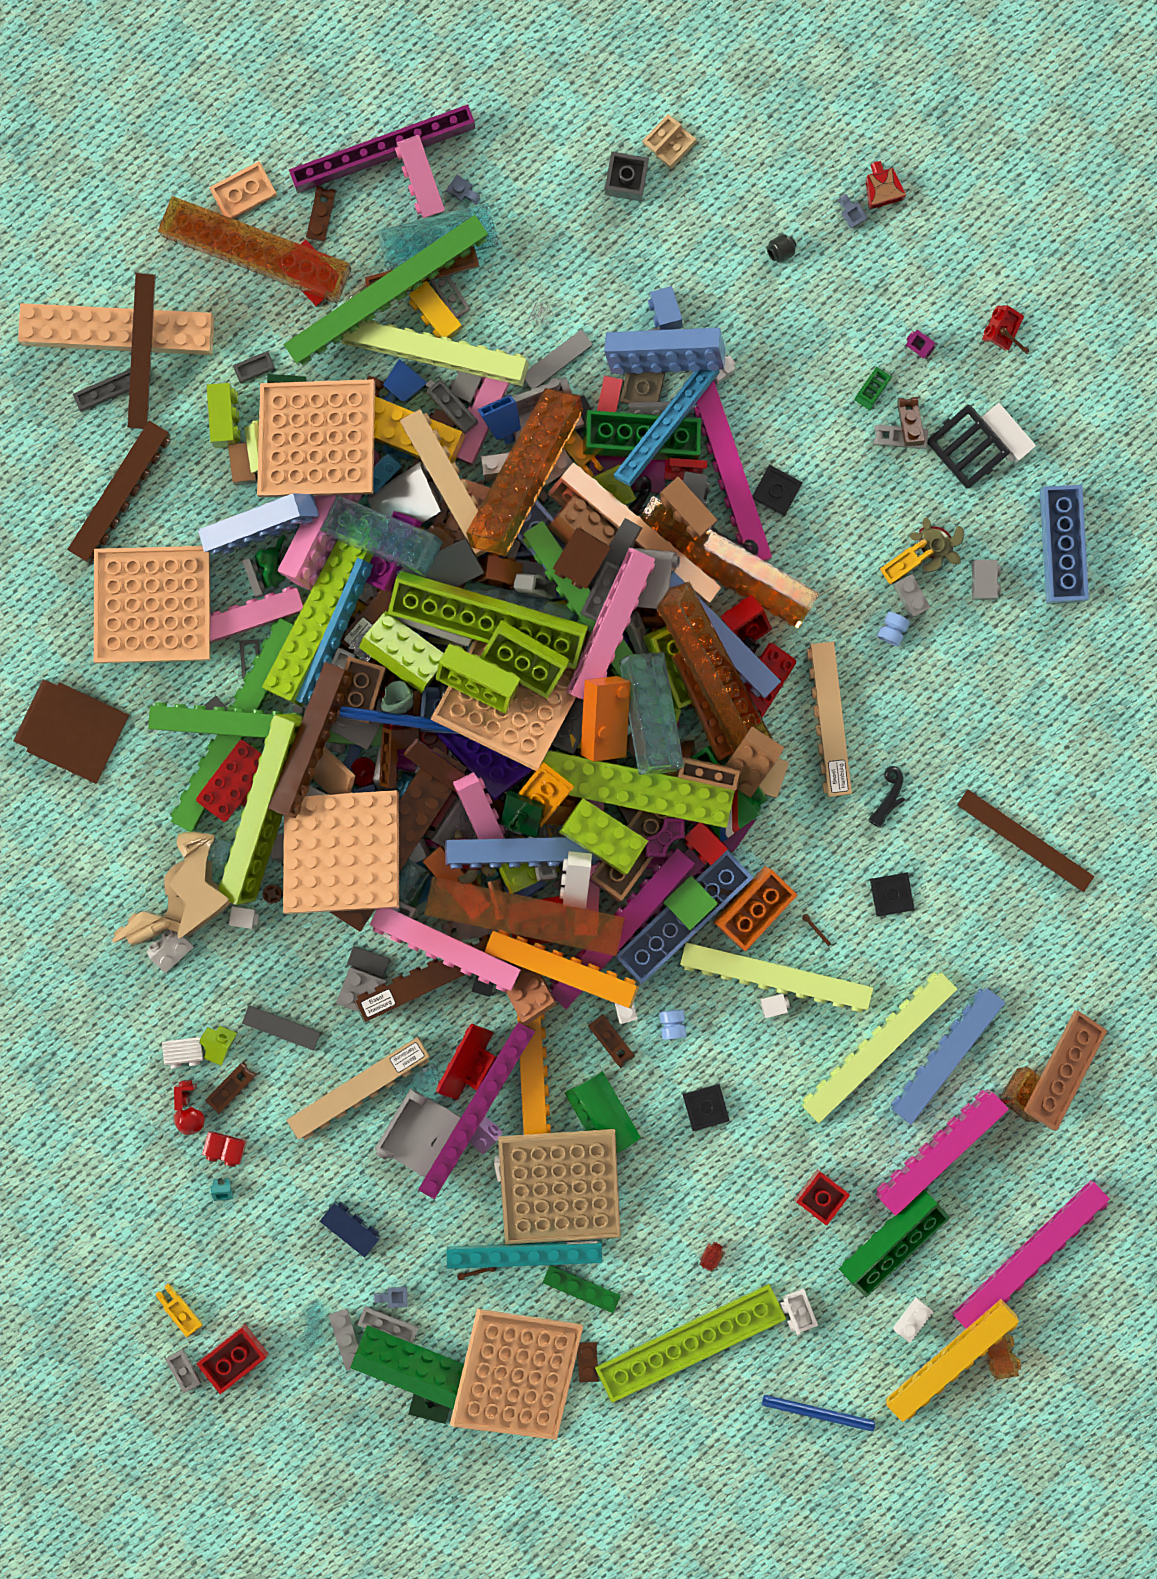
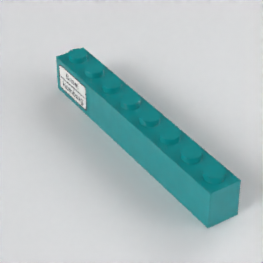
M595 1240L509 1245L447 1246V1269L602 1263V1242Z

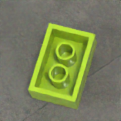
M230 383L206 384L210 442L215 448H226L230 444H238V441H241V431L238 430L237 423L240 422V414L235 404L239 403L238 392Z

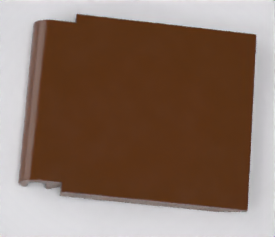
M42 679L13 741L26 747V752L97 784L129 714L60 682L58 685Z

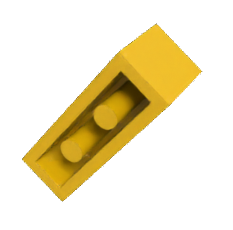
M427 281L420 288L408 294L410 306L415 311L418 309L421 312L422 316L420 318L426 326L429 324L434 329L432 333L436 338H441L442 336L452 338L462 330L460 322Z

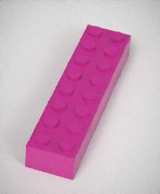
M987 1089L986 1091L981 1090L974 1097L976 1100L971 1105L967 1103L960 1110L962 1113L957 1118L953 1116L946 1123L948 1126L943 1131L941 1129L932 1136L934 1139L929 1144L926 1142L918 1149L920 1153L915 1157L913 1155L904 1162L906 1165L904 1168L895 1170L890 1175L892 1179L888 1183L883 1182L877 1187L876 1190L878 1192L875 1195L895 1216L1009 1110L992 1091Z

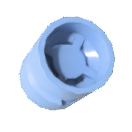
M888 612L884 620L885 626L880 628L877 637L899 647L904 637L902 633L907 631L911 622L896 613Z
M684 1009L659 1012L660 1023L664 1025L661 1028L662 1039L687 1037L686 1026L682 1024L685 1021Z

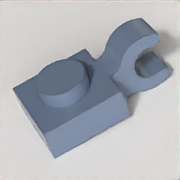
M459 175L455 176L446 189L448 193L461 202L467 198L477 205L481 199L479 194L471 190L473 185Z
M846 193L839 197L838 201L845 209L841 212V215L850 229L867 220L868 217L858 202L852 204Z
M407 1286L388 1287V1293H374V1303L388 1302V1308L408 1307Z

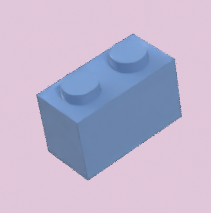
M672 286L651 291L648 306L650 311L654 310L653 322L655 328L659 327V330L683 328L682 317Z

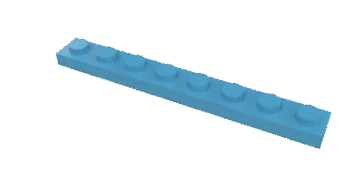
M719 370L694 371L614 473L615 479L630 487L714 381L720 373Z
M357 558L296 701L305 705L309 704L324 663H332V658L340 645L344 631L347 629L349 619L356 608L359 596L363 592L366 580L371 574L373 564Z

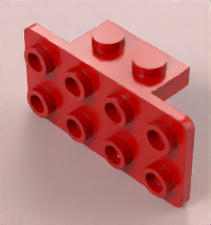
M769 643L762 655L758 657L781 681L765 698L754 696L749 690L751 687L747 683L743 684L736 675L730 687L739 691L731 703V708L754 724L760 723L796 665V660L774 643Z
M239 740L196 797V801L223 822L228 821L237 808L245 807L247 804V795L252 788L253 776L257 772L261 753L244 740Z
M470 1024L465 1031L460 1045L456 1048L451 1062L447 1065L442 1079L438 1083L436 1088L438 1094L458 1100L466 1084L478 1090L497 1056L486 1050L493 1036L492 1031L475 1024Z

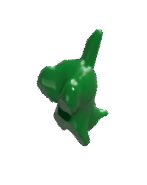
M281 535L278 538L275 547L260 549L255 554L257 566L263 569L261 575L266 589L271 585L277 587L282 580L286 579L285 576L277 571L279 552L285 540V535Z

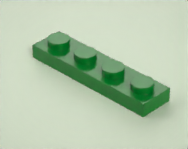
M549 1265L542 1282L545 1285L611 1313H614L621 1297L618 1293L553 1265Z

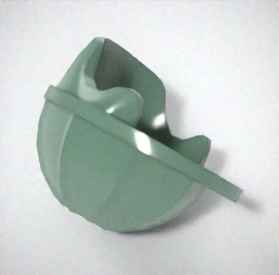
M403 681L392 682L385 689V696L382 698L381 703L382 710L396 714L407 713L413 705V690Z

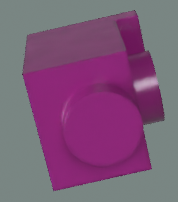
M920 330L912 331L906 339L908 341L906 346L923 359H927L938 345L937 342ZM920 340H923L925 343L923 347L918 346Z

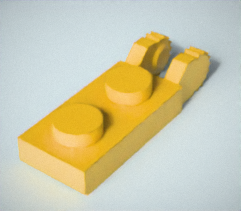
M575 430L557 437L574 462L590 477L594 475L586 466L588 462L592 461L597 470H603L595 455L583 454V440Z
M925 539L913 547H909L880 568V571L890 585L911 572L934 553L930 549L919 557L916 554V551L926 546L927 541Z
M167 1284L165 1289L173 1298L172 1301L168 1302L160 1291L155 1295L164 1306L163 1309L188 1338L203 1323L173 1287Z

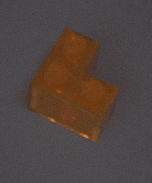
M1017 1068L999 1099L1026 1122H1039L1023 1110L1040 1076L1030 1068Z
M1008 1332L1003 1335V1339L998 1344H993L988 1348L989 1372L996 1380L1019 1376L1018 1370H1021L1019 1358H1016V1355L1012 1353V1347H1014L1013 1336Z

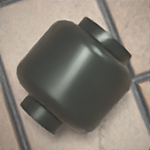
M781 234L769 242L767 253L773 261L782 263L794 256L796 242L792 237Z

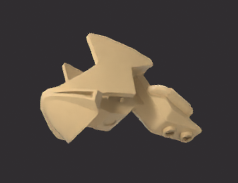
M183 832L178 834L176 845L185 860L173 865L164 877L165 895H168V911L164 916L149 911H143L139 914L134 913L127 920L129 923L124 928L121 926L115 931V937L112 939L114 943L126 938L131 945L141 944L163 933L166 929L178 932L179 939L185 935L188 937L231 904L228 901V897L219 892V885L213 881L214 844L217 841L213 834L200 832Z

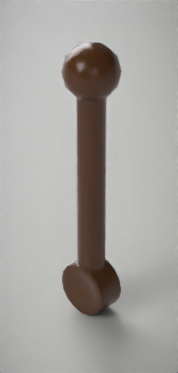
M1001 328L1000 333L1002 335H1006L1021 351L1026 354L1029 353L1030 350L1009 334L1007 328Z
M804 914L802 917L803 921L808 922L829 947L831 945L829 940L810 920V916Z
M488 1267L468 1273L460 1272L457 1278L464 1280L468 1276L488 1271L495 1272L497 1267Z

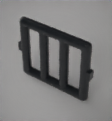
M966 405L954 417L948 418L943 423L944 425L927 441V444L967 489L971 488L986 474L989 475L993 468L1010 454L1008 447L971 405ZM969 414L976 423L943 450L937 444V441ZM981 428L988 438L958 464H955L949 455ZM994 443L1001 452L968 479L961 470Z

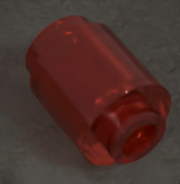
M715 1241L712 1244L708 1243L700 1257L701 1262L699 1265L713 1272L714 1268L717 1269L725 1254L724 1246Z

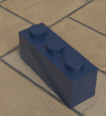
M335 1201L319 1222L365 1258L380 1239L379 1231L371 1225L369 1227L363 1223L364 1219L358 1214L352 1215L348 1211L349 1207L341 1201L339 1203Z

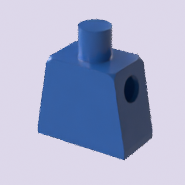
M399 359L383 385L389 392L383 400L393 404L398 400L405 406L426 389L425 384L427 382Z
M511 394L477 409L496 440L503 438L505 444H511L516 440L513 433L519 431L521 425L517 404Z

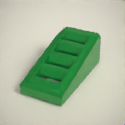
M876 367L854 400L866 409L871 410L892 376ZM877 375L878 377L883 379L884 383L874 378V376ZM872 381L873 383L878 385L880 389L870 384V382ZM866 388L876 393L875 396L868 392Z

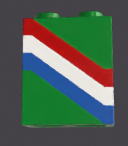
M737 789L734 791L727 828L710 825V827L719 839L724 842L754 818L761 815V807L756 800L752 801L749 796Z

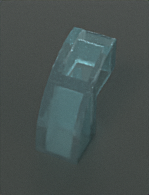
M433 1063L393 1084L390 1088L398 1103H401L410 1088L418 1092L424 1091L439 1083L442 1077Z

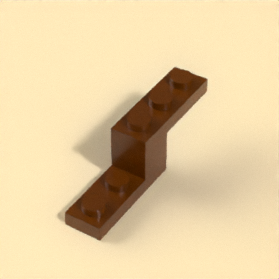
M411 689L414 693L413 705L404 715L420 717L422 696L419 691ZM408 726L382 727L380 786L395 788L397 781L396 765L398 762L397 749H407L415 739L420 741L419 728Z

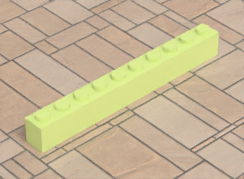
M375 320L367 323L363 321L359 324V329L351 334L347 332L340 341L341 344L523 386L529 366L527 359L520 354L509 355L499 349L492 351L482 345L475 347L465 341L453 342L448 337L436 338L427 332L419 334L409 328L402 330L392 324L381 325Z
M687 942L684 944L679 964L683 966V970L694 972V969L702 970L701 974L712 977L713 973L721 975L720 979L731 981L732 978L740 979L739 983L750 985L753 982L758 984V988L769 990V987L777 988L776 992L788 994V991L795 992V997L806 999L807 996L814 997V1001L824 1004L828 1000L833 1002V1006L844 1008L845 1004L852 1006L851 1010L863 1012V1009L868 1010L873 987Z
M933 972L926 979L928 983L924 987L920 985L913 992L914 996L910 1000L905 999L899 1005L900 1010L896 1014L892 1012L885 1019L887 1023L882 1027L877 1026L871 1032L873 1036L868 1041L864 1039L857 1046L859 1050L855 1054L852 1052L844 1058L845 1063L841 1067L836 1066L830 1072L831 1077L827 1081L823 1079L816 1086L817 1090L813 1094L808 1093L802 1099L804 1103L801 1106L818 1123L837 1107L957 990L942 972L937 974Z

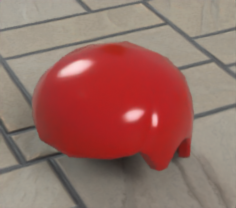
M360 757L351 765L355 775L354 783L358 787L362 788L375 784L373 776L376 764L368 757Z
M190 1106L187 1110H177L174 1115V1124L181 1134L194 1135L204 1127L205 1117L200 1110Z

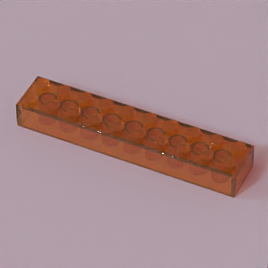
M171 196L158 229L159 234L163 238L336 304L340 300L352 270L348 262Z
M548 388L544 389L466 532L471 548L503 556L508 554L583 413L580 395Z
M654 496L651 498L640 517L643 522L656 530L662 538L670 542L674 548L684 554L693 564L700 567L706 575L717 580L723 586L734 590L740 596L747 598L752 595L771 614L799 628L817 599L818 592L712 530H709L700 539L697 537L692 538L686 531L687 526L683 522L680 524L673 517L674 512L671 508L667 510L659 499Z
M690 581L670 587L657 605L658 613L666 623L668 632L673 636L677 648L681 651L686 665L689 666L693 674L694 680L702 690L703 697L709 703L711 712L716 716L721 730L724 731L729 745L735 751L751 727H754L773 740Z
M432 877L424 914L426 916L617 956L625 917Z

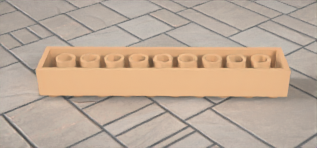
M20 303L18 342L22 346L131 351L134 309ZM154 310L152 352L197 355L213 354L214 316L212 313Z
M575 463L571 464L547 493L562 507L577 494L616 531H618L624 518L643 527L632 548L676 552L677 556L680 557V564L674 572L706 605L712 601L720 590L721 586L714 579L706 575L700 567L693 564L684 554L674 548L670 542L662 538L656 530L649 527L639 516H636L625 504L617 500L611 492L605 490Z

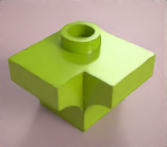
M219 1026L217 1030L207 1027L199 1041L206 1050L204 1059L222 1066L237 1033L222 1026Z

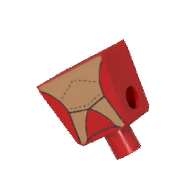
M881 161L872 163L870 166L873 174L867 175L865 179L869 210L903 201L906 193L894 169L884 170Z

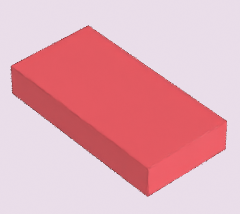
M604 376L597 411H617L623 379Z

